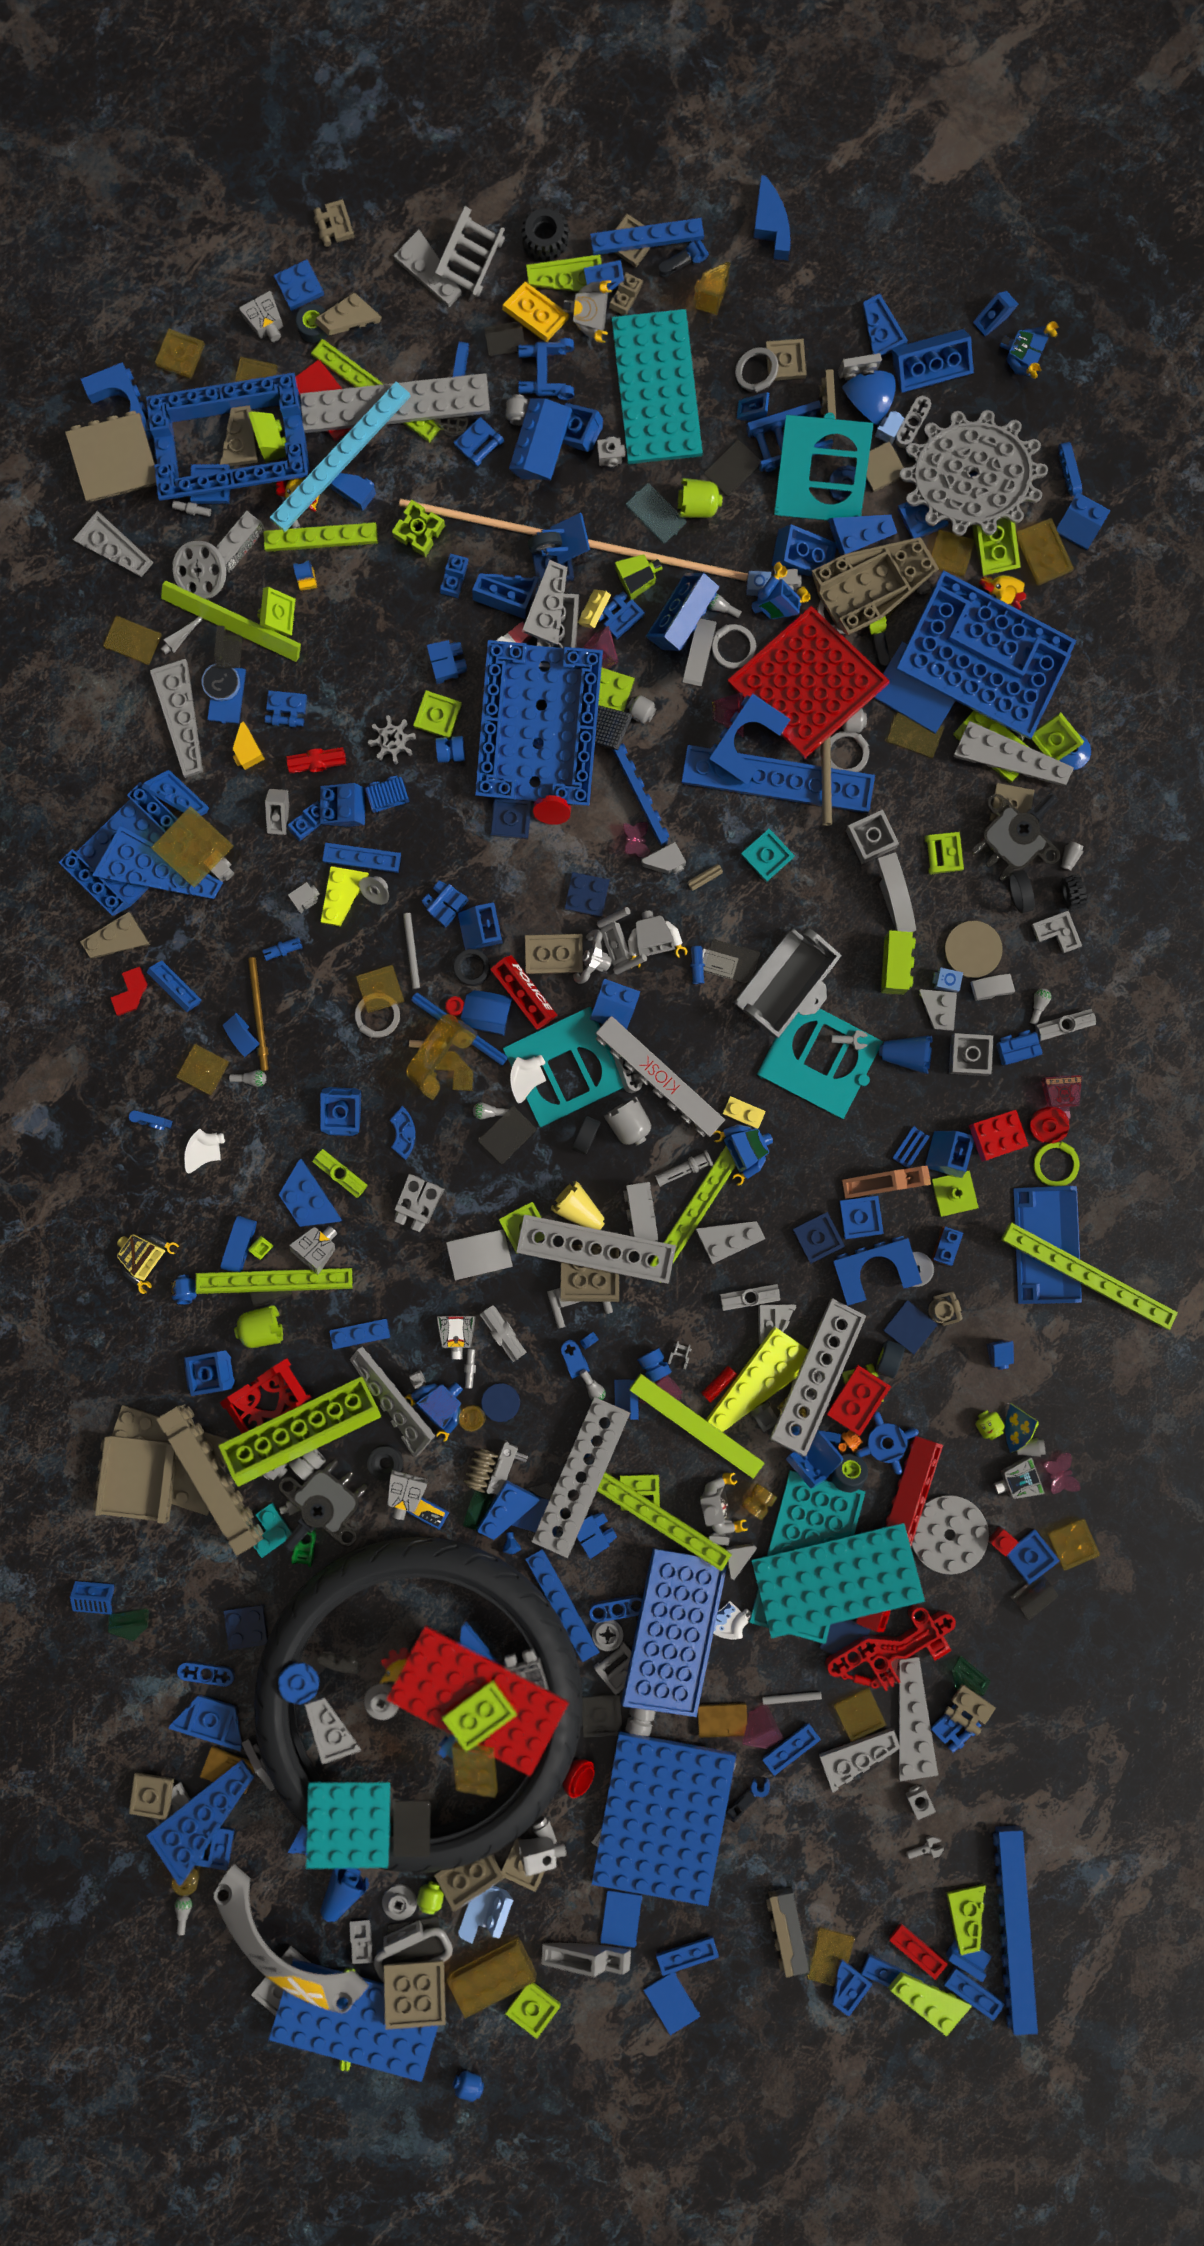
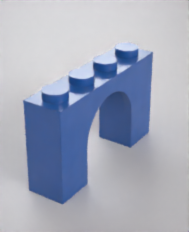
M123 362L81 379L92 404L111 396L127 398L131 405L129 412L136 411V413L142 415L141 419L147 440L154 438L150 431L149 419H146L145 413H148L144 402H140L138 399L141 396L137 385L133 386L131 382L134 379L130 368H125Z
M753 693L751 696L746 695L741 703L744 707L740 713L736 711L730 720L733 724L729 729L725 727L719 736L722 739L719 745L714 744L709 751L711 755L710 760L746 784L749 783L758 768L737 753L734 747V736L737 730L745 723L758 722L780 736L791 720Z
M904 1236L892 1239L893 1243L886 1245L885 1242L875 1244L874 1249L868 1251L865 1247L855 1250V1255L848 1256V1253L837 1256L834 1264L847 1306L867 1300L860 1280V1272L865 1262L874 1257L888 1258L896 1265L904 1289L922 1283L908 1238L904 1239Z

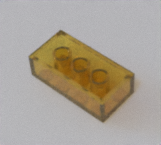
M517 1938L450 1973L447 1983L464 2018H467L536 1982L537 1973L520 1938Z

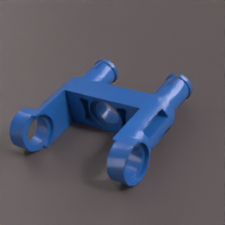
M561 338L557 342H537L535 345H519V358L536 357L537 359L536 381H519V394L536 393L538 396H557L563 400L572 399L574 397V388L572 386L565 385V383L547 384V355H566V353L572 352L574 350V341L569 338Z

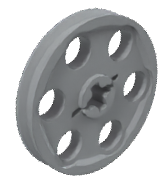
M191 541L182 545L177 551L173 561V575L177 586L193 593L190 590V584L194 582L196 591L193 594L209 599L217 595L222 589L226 579V565L221 553L215 546L205 541ZM205 547L209 551L208 558H205L202 553ZM188 548H190L193 552V556L191 559H189L186 555V551ZM214 564H216L219 567V573L217 575H215L212 570ZM181 566L186 568L185 576H182L180 573ZM197 568H201L202 572H197ZM208 581L211 582L213 586L211 592H209L206 589V583Z

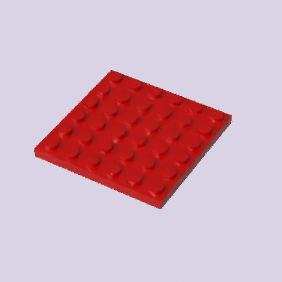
M811 606L729 678L728 684L742 698H745L746 695L751 696L753 693L791 720L781 733V736L805 759L889 684V679Z

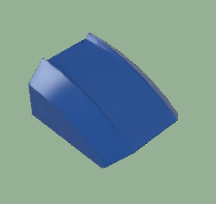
M565 403L564 406L570 407L572 412L562 443L586 452L593 450L599 433L603 429L602 416L598 410Z
M473 990L466 995L461 1019L467 1028L504 1036L513 998Z
M336 1087L322 1089L321 1131L328 1135L340 1136L358 1134L360 1129L361 1090Z
M226 1350L184 1358V1369L190 1396L233 1388L235 1379L233 1377L231 1356Z

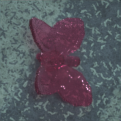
M639 822L634 827L624 823L623 828L628 836L626 840L629 841L625 846V853H636L638 857L643 859L650 856L648 847L643 844L646 842V839L641 838L648 831V823Z
M1070 1453L1060 1455L1056 1462L1049 1461L1043 1464L1046 1471L1052 1474L1050 1478L1054 1480L1051 1484L1052 1494L1059 1493L1063 1489L1072 1492L1081 1489L1079 1482L1074 1477L1067 1476L1072 1474L1071 1470L1066 1471L1070 1468L1072 1462Z

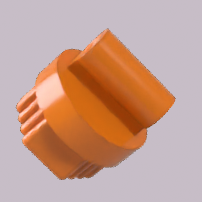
M849 1430L847 1433L841 1434V1439L844 1443H840L838 1449L840 1453H845L846 1448H849L855 1453L862 1444V1441L855 1432Z

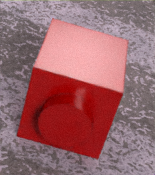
M1000 1526L989 1537L988 1541L1005 1557L1019 1543Z

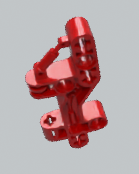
M913 1604L908 1609V1616L914 1625L913 1628L898 1637L864 1635L830 1655L825 1661V1667L834 1677L841 1676L844 1680L851 1679L854 1683L866 1685L873 1689L882 1686L887 1691V1687H893V1683L896 1681L898 1684L900 1683L898 1676L892 1668V1661L896 1658L906 1659L925 1647L933 1660H938L951 1651L944 1635L954 1629L956 1621L947 1611L941 1610L930 1616L922 1605ZM921 1610L922 1616L915 1619V1612ZM944 1618L947 1619V1620H946V1621H947V1624H945V1625L943 1624V1623H944V1622H943V1619H944ZM867 1642H869V1643H870V1646H871V1648H869V1649L867 1648V1645H866ZM858 1647L861 1648V1650H862V1652H863L862 1654H861L860 1651L857 1649ZM850 1652H856L854 1659H847ZM876 1659H883L880 1666H874ZM867 1661L875 1676L870 1679L859 1675L851 1676L847 1672ZM833 1663L837 1664V1669L833 1668Z

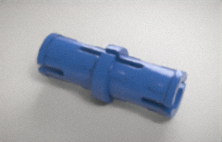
M296 937L286 942L280 941L278 945L262 949L265 954L266 961L280 955L286 956L287 953L302 949L303 947L299 943L301 942L299 937Z

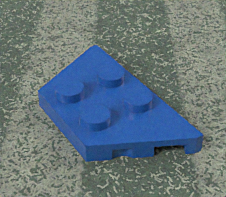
M300 1159L279 1193L284 1204L300 1227L341 1222L342 1219L303 1159Z
M200 1694L169 1726L171 1730L241 1751L243 1747L237 1706Z

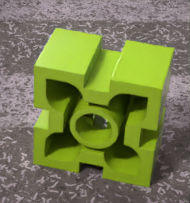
M411 499L404 511L406 519L404 521L399 519L392 534L395 539L405 545L411 542L413 550L426 557L433 546L432 537L438 538L445 526L444 519L432 512L428 516L425 508ZM419 526H422L421 531L417 532L415 530V527L419 528Z

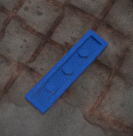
M325 843L323 863L399 873L401 853L332 843Z

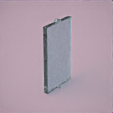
M649 483L639 492L637 491L635 496L626 503L664 544L673 535H677V531L687 523L683 517L678 516L679 513Z

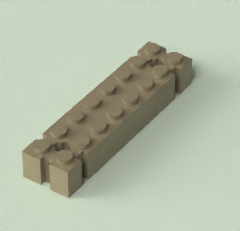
M185 1404L178 1406L156 1420L169 1438L171 1446L237 1556L263 1539V1531L258 1524L254 1525L251 1518L254 1516L248 1507L245 1508L241 1493L238 1490L235 1491L231 1476L228 1473L225 1474L222 1468L224 1467L223 1462L219 1457H215L213 1445L209 1440H205L203 1428L199 1423L195 1424L192 1420L194 1413L189 1406L186 1407Z

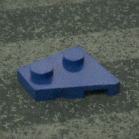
M621 260L584 268L587 285L591 282L611 280V283L607 284V289L613 290L624 281Z
M842 1958L839 1961L832 2003L849 2017L872 1986V1982Z

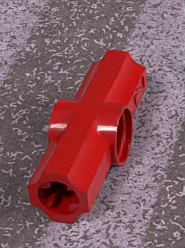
M343 747L329 750L312 749L304 754L287 756L289 773L303 771L320 772L326 770L327 767L346 765Z

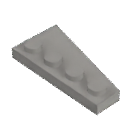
M418 229L394 255V260L450 307L461 295V290L454 281L446 277L445 279L441 277L439 283L432 280L440 259Z
M98 511L73 539L141 577L154 563Z
M549 560L522 630L523 633L558 646L567 575L566 566Z
M893 1728L819 1754L832 1792L838 1790V1787L845 1782L848 1783L853 1780V1777L862 1771L864 1773L870 1769V1766L877 1761H882L900 1749Z

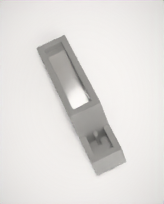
M701 618L697 622L683 678L684 683L702 686L717 622Z
M896 852L878 858L876 863L882 878L879 885L895 930L905 932L916 931L907 885Z
M586 1943L543 1944L542 1965L592 1977L599 1975L603 1971L623 1975L630 1970L631 1950Z

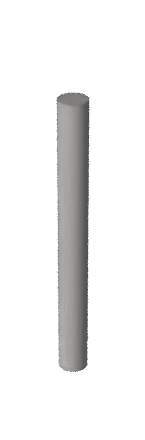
M404 913L403 918L412 988L419 989L420 983L411 913Z

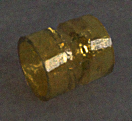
M476 1405L464 1408L459 1415L461 1427L470 1432L480 1429L486 1420L483 1409Z
M756 1483L751 1491L752 1496L747 1497L741 1506L760 1520H763L768 1513L767 1507H772L778 1497Z

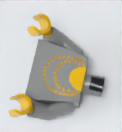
M611 280L591 282L582 287L579 293H576L575 301H564V312L574 313L573 322L577 323V327L587 336L601 343H605L602 340V334H608L607 331L602 330H604L607 296L609 292H612V290L607 289V284L611 283Z

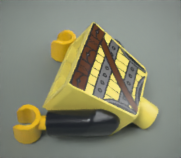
M142 1233L139 1237L133 1234L129 1239L125 1236L121 1237L117 1245L122 1249L117 1257L121 1261L122 1274L132 1284L139 1286L140 1293L145 1294L146 1291L142 1288V1285L145 1284L149 1288L152 1287L150 1282L144 1280L164 1254L165 1250L163 1248H167L170 1254H176L170 1251V1246L175 1245L179 1247L178 1244L168 1243L166 1239L156 1234Z

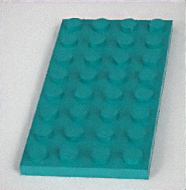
M686 309L612 317L628 464L702 456Z
M790 1470L767 1556L854 1535L865 1491L859 1489L851 1493L843 1492L833 1482L827 1480L810 1489L797 1472ZM758 1588L749 1622L769 1628ZM830 1624L792 1633L791 1635L825 1644Z
M904 1523L752 1560L771 1638L925 1602Z

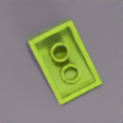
M1006 518L996 521L997 530L991 536L986 535L980 526L972 525L983 576L1020 568L1015 523Z

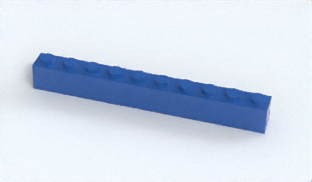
M1019 1825L995 1827L996 1833H993L994 1846H997V1853L994 1854L995 1865L998 1866L999 1874H996L997 1886H1000V1894H997V1900L1002 1914H999L1000 1927L1003 1926V1934H1000V1941L1005 1954H1002L1003 1967H1006L1003 1982L1004 1987H1007L1008 1995H1005L1006 2008H1009V2015H1006V2023L1014 2035L1038 2034L1023 1830Z

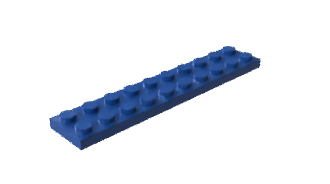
M691 745L687 747L682 784L822 806L821 766L738 753L742 758L758 768L749 783L746 784L710 760V748ZM831 768L832 808L868 814L875 775Z

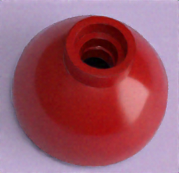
M586 1759L572 1761L562 1783V1787L569 1797L576 1798L588 1790L594 1778L593 1763Z

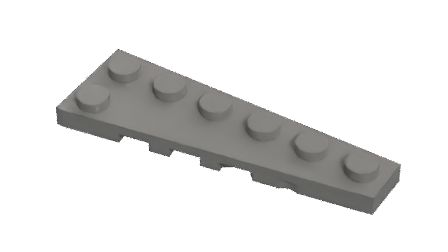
M183 659L152 669L150 672L183 776L187 778L202 773L203 767L187 660Z
M971 721L968 722L953 755L955 758L986 764L993 768L1005 769L1008 772L1020 773L1027 777L1038 778L1039 780L1061 786L1067 785L1074 769L1072 766Z
M361 1347L350 1358V1361L359 1375L363 1377L371 1393L374 1396H378L381 1403L380 1407L383 1411H388L393 1419L390 1422L394 1428H399L403 1434L402 1440L415 1458L433 1440L435 1435L420 1418L419 1414L410 1406L406 1398L401 1395L395 1385L388 1379L383 1370L375 1363L370 1354Z

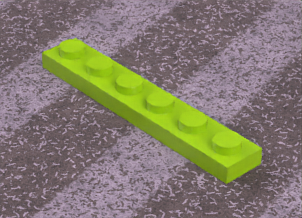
M376 523L287 529L286 532L282 530L264 531L266 552L378 544Z

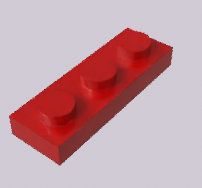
M902 1923L899 1924L888 1938L891 1943L935 1980L948 1965L941 1956Z

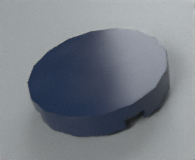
M849 465L840 466L831 474L829 483L853 485L856 467ZM829 489L833 499L838 502H842L852 493L846 490Z
M505 1383L494 1384L483 1394L482 1409L491 1420L505 1422L517 1414L520 1407V1398L517 1391L511 1385Z

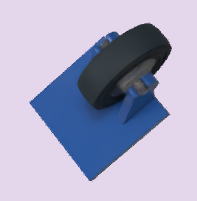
M582 513L551 526V530H542L541 533L537 532V535L528 540V547L531 553L542 554V556H557L559 564L590 550Z

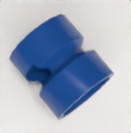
M455 736L451 740H448L447 737L436 738L438 763L449 762L450 759H453L454 762L465 761L463 736Z
M659 1348L637 1359L642 1369H646V1377L652 1382L672 1372L667 1362H663L664 1356Z

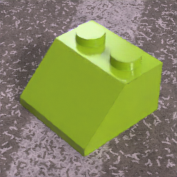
M248 412L265 462L287 456L285 451L286 439L280 436V431H283L280 421L275 420L274 415L271 413Z

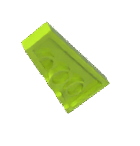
M600 255L526 265L529 285L539 288L580 292V289L587 285L584 268L600 265L601 257Z
M903 1972L889 1986L891 1992L945 2036L951 2032L972 2007L964 1999L961 2000L951 1993H945L933 1985L929 1986L923 1981Z

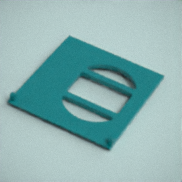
M831 412L826 413L824 418L786 415L774 509L775 515L821 520L862 516L874 423L835 419V415ZM841 434L854 442L857 451L816 448L814 445L824 436ZM812 454L857 458L854 484L810 481ZM809 488L846 490L852 493L842 502L825 504L814 498Z
M591 1007L585 1008L503 1048L511 1067L517 1057L527 1060L534 1056L536 1058L538 1055H542L545 1060V1064L542 1066L560 1104H552L546 1101L539 1094L537 1087L531 1090L526 1098L540 1128L607 1095L624 1089L614 1057L610 1053L611 1048L607 1045L602 1046L596 1040L597 1036L595 1033L600 1028L598 1022L590 1020L593 1011ZM578 1047L592 1051L601 1063L602 1076L597 1087L594 1086L577 1050ZM571 1050L590 1091L567 1102L548 1061Z
M820 1008L815 1014L800 1015L797 1013L780 1037L775 1038L757 1075L844 1119L860 1086L869 1084L870 1078L866 1074L883 1041L866 1033L867 1037H858L857 1042L859 1044H867V1046L857 1050L858 1059L854 1069L845 1077L834 1079L833 1076L850 1044L843 1043L827 1076L804 1065V1061L823 1024L846 1036H852L855 1031L862 1030ZM817 1021V1025L800 1058L797 1060L792 1048L793 1037L796 1031L805 1023Z

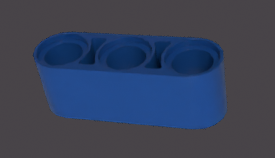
M237 1216L221 1262V1269L230 1272L242 1271L257 1221Z
M630 1595L595 1602L590 1607V1618L594 1622L600 1623L637 1616L640 1613V1609H633L631 1604L635 1600L642 1603L643 1597L640 1595ZM615 1604H620L623 1607L620 1613H615L612 1610ZM595 1608H602L604 1613L602 1616L597 1617L593 1614V1610Z

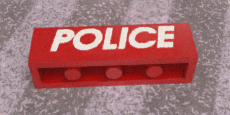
M512 955L504 957L490 969L537 1030L558 1016Z

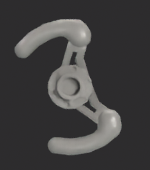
M592 930L586 935L587 940H594L593 948L586 950L582 960L587 967L581 976L578 973L573 975L575 982L578 984L585 983L594 970L600 972L607 971L611 965V957L602 952L601 940L603 935L600 930Z

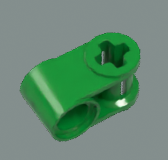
M315 1531L311 1534L307 1533L311 1537L310 1542H305L302 1539L294 1548L292 1564L301 1563L312 1567L315 1553Z

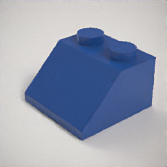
M1077 492L1055 533L1088 550L1111 510Z
M604 979L590 1020L604 1024L612 1016L627 1030L641 991Z

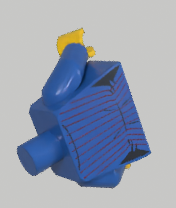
M456 1382L448 1389L442 1384L439 1386L437 1384L422 1386L412 1394L405 1396L406 1399H410V1406L415 1404L439 1428L437 1437L441 1433L445 1435L444 1442L447 1440L449 1433L459 1424L461 1408L459 1406L461 1403L456 1397L463 1389Z

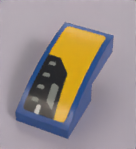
M421 1497L415 1512L406 1511L437 1529H441L449 1514L447 1510Z

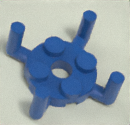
M876 1411L872 1416L876 1427L868 1434V1446L862 1449L858 1448L854 1454L858 1457L872 1454L874 1458L881 1462L891 1463L892 1471L896 1474H901L902 1468L898 1460L905 1453L907 1439L917 1436L919 1432L914 1427H910L908 1431L904 1432L894 1424L884 1423L881 1414ZM886 1437L891 1438L893 1441L890 1448H884L882 1445V1441Z

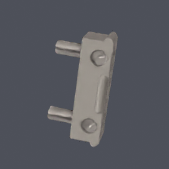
M504 1440L499 1456L490 1475L491 1478L488 1480V1487L485 1488L488 1494L494 1493L497 1495L508 1477L514 1458L526 1462V1459H528V1456L518 1453V1447L508 1443L507 1440Z

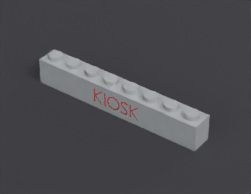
M612 1016L595 1033L597 1036L596 1040L602 1046L607 1045L612 1049L610 1053L615 1058L619 1059L621 1057L626 1062L624 1066L632 1073L635 1070L640 1075L638 1078L645 1085L650 1084L654 1088L653 1092L659 1098H666L668 1100L667 1105L674 1111L678 1109L683 1114L681 1118L688 1124L692 1122L697 1127L695 1130L702 1137L705 1135L710 1137L725 1121L719 1113Z

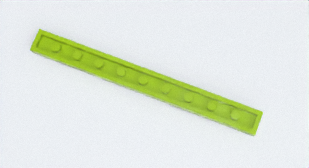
M1013 1223L1008 1224L1001 1241L1164 1329L1170 1330L1178 1312Z

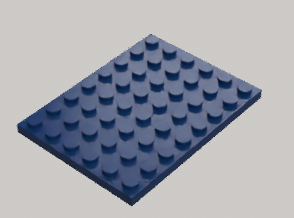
M619 1732L592 1885L708 1906L736 1753Z

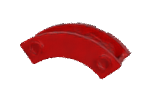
M287 1358L251 1382L252 1386L247 1384L220 1402L223 1409L226 1408L242 1434L249 1431L243 1422V1419L248 1414L252 1415L249 1418L248 1424H251L254 1420L257 1422L256 1427L264 1424V1418L274 1419L307 1403L306 1401L312 1398L310 1395H306L289 1368L291 1363ZM270 1381H274V1382H275V1385H274V1386H276V1385L279 1384V1387H278V1388H272V1387L270 1386ZM259 1386H262L268 1392H279V1401L275 1411L255 1408L261 1398ZM290 1388L292 1392L286 1393V1389ZM254 1395L255 1401L250 1406L248 1404H250L252 1401L248 1399V1396ZM294 1395L297 1401H292L290 1396ZM232 1404H234L240 1410L244 1411V1413L241 1416H239L238 1412ZM285 1404L291 1406L290 1408L282 1412Z

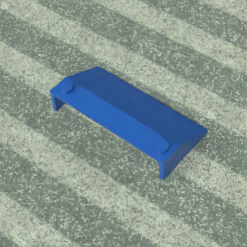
M1077 1186L1014 1188L1015 1225L1080 1259ZM1016 1249L1018 1304L1082 1302L1081 1283Z

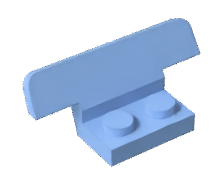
M492 1886L469 1902L459 1929L460 1938L472 1944L478 1926L487 1928L493 1937L500 1938L513 1902L507 1890Z

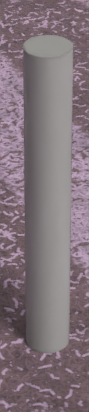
M821 1691L762 1697L763 1705L822 1699Z

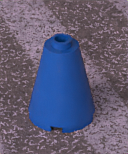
M927 1035L884 1041V1045H880L879 1056H882L884 1061L928 1074L932 1048L930 1047L932 1036Z
M358 1868L333 1869L320 1909L324 1920L328 1922L337 1921L367 1891L369 1887L368 1879L366 1876L363 1879Z

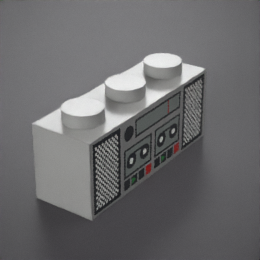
M248 511L243 514L216 547L221 553L226 565V571L229 573L265 531L261 521Z

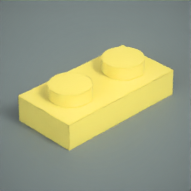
M594 589L585 609L581 613L578 623L583 627L595 628L611 595L607 591Z
M730 1096L723 1115L758 1129L766 1111Z

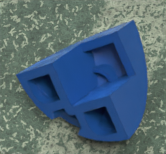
M874 371V374L866 376L859 374L853 377L842 388L857 409L878 426L892 404L895 394L894 375L888 372Z

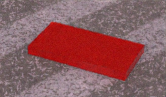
M320 360L296 376L300 397L301 393L342 389ZM352 428L329 430L327 432L336 441Z

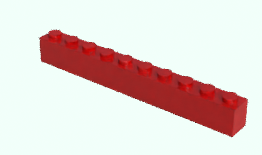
M915 1436V1439L910 1444L911 1452L909 1458L905 1460L904 1474L898 1482V1493L893 1498V1508L886 1520L887 1527L901 1523L905 1524L910 1547L943 1447L942 1444ZM891 1610L859 1617L856 1624L876 1632H884Z

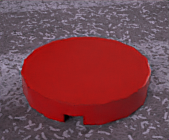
M548 795L543 799L540 797L534 802L533 814L543 823L552 825L562 824L570 818L571 806L567 804L565 799L559 796Z
M1044 1107L1033 1114L1031 1118V1132L1038 1141L1054 1144L1064 1139L1068 1134L1069 1119L1061 1109Z

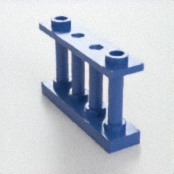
M820 401L761 418L747 424L746 431L748 437H757L764 458L760 462V472L765 470L766 472L773 471L776 467L780 466L781 455L771 458L764 433L771 430L775 432L782 453L784 436L782 427L785 426L786 415L818 417L821 411ZM822 437L814 447L832 449L833 440L825 441L824 437Z

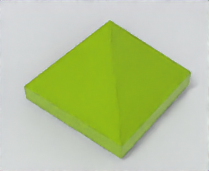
M260 1236L248 1251L261 1260L273 1245Z

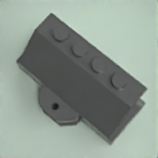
M806 927L799 934L794 928H790L733 1003L770 1035L779 1038L797 1013L800 1015L815 1014L827 999L826 985L822 981L842 955L812 929Z

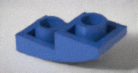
M450 554L440 588L441 594L459 597L469 558Z
M316 801L306 808L302 815L287 825L289 831L298 841H301L321 825L320 803Z
M237 1013L223 1024L227 1035L244 1057L260 1044L247 1030L249 1026Z

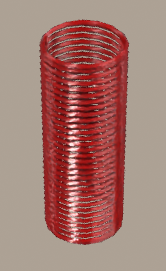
M727 1366L701 1394L711 1403L738 1375Z

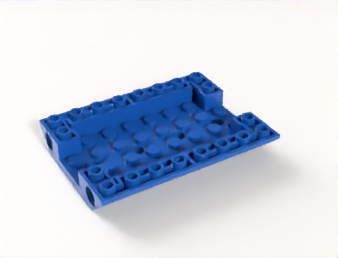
M488 640L476 796L536 801L540 797L543 799L545 796L553 795L565 799L567 804L590 805L603 650L572 647L555 648L532 646L526 643ZM543 661L550 663V669L547 672H542L539 669V665ZM539 700H545L547 703V707L543 711L536 708V703ZM536 738H541L544 742L541 749L533 747V741ZM534 776L539 777L541 781L540 785L536 788L530 785V779Z

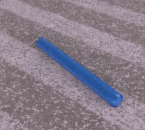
M419 993L413 995L411 999L413 1003L497 1063L504 1065L507 1061L506 1055Z

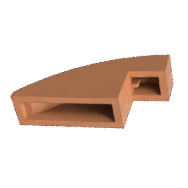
M928 1166L894 1170L842 1180L845 1199L931 1185Z

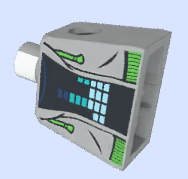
M1029 1456L1001 1470L1003 1480L994 1483L997 1494L1008 1491L1009 1496L1013 1499L1044 1494L1033 1460Z

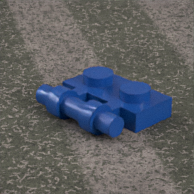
M624 591L612 598V601L605 606L598 620L600 622L604 618L608 619L604 623V627L616 640L644 616L643 610L632 599L627 604L624 602L628 597ZM617 606L621 609L614 615L611 613Z
M268 691L267 711L274 712L273 716L266 715L265 723H272L275 726H279V724L289 725L290 727L303 726L304 719L297 718V715H305L307 695ZM281 712L291 713L290 717L280 716Z
M954 1704L951 1708L954 1710L957 1705ZM965 1710L961 1713L968 1720L972 1716ZM944 1714L931 1726V1730L944 1744L950 1739L953 1741L948 1746L953 1753L958 1748L961 1749L964 1746V1742L971 1736H975L974 1733H969L965 1730L957 1737L955 1734L963 1726L958 1722L950 1720V1716ZM979 1722L976 1723V1726L979 1728L982 1726Z

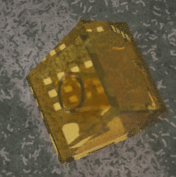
M725 262L704 272L701 280H697L694 290L696 291L694 300H696L697 309L717 315L729 280L730 262Z

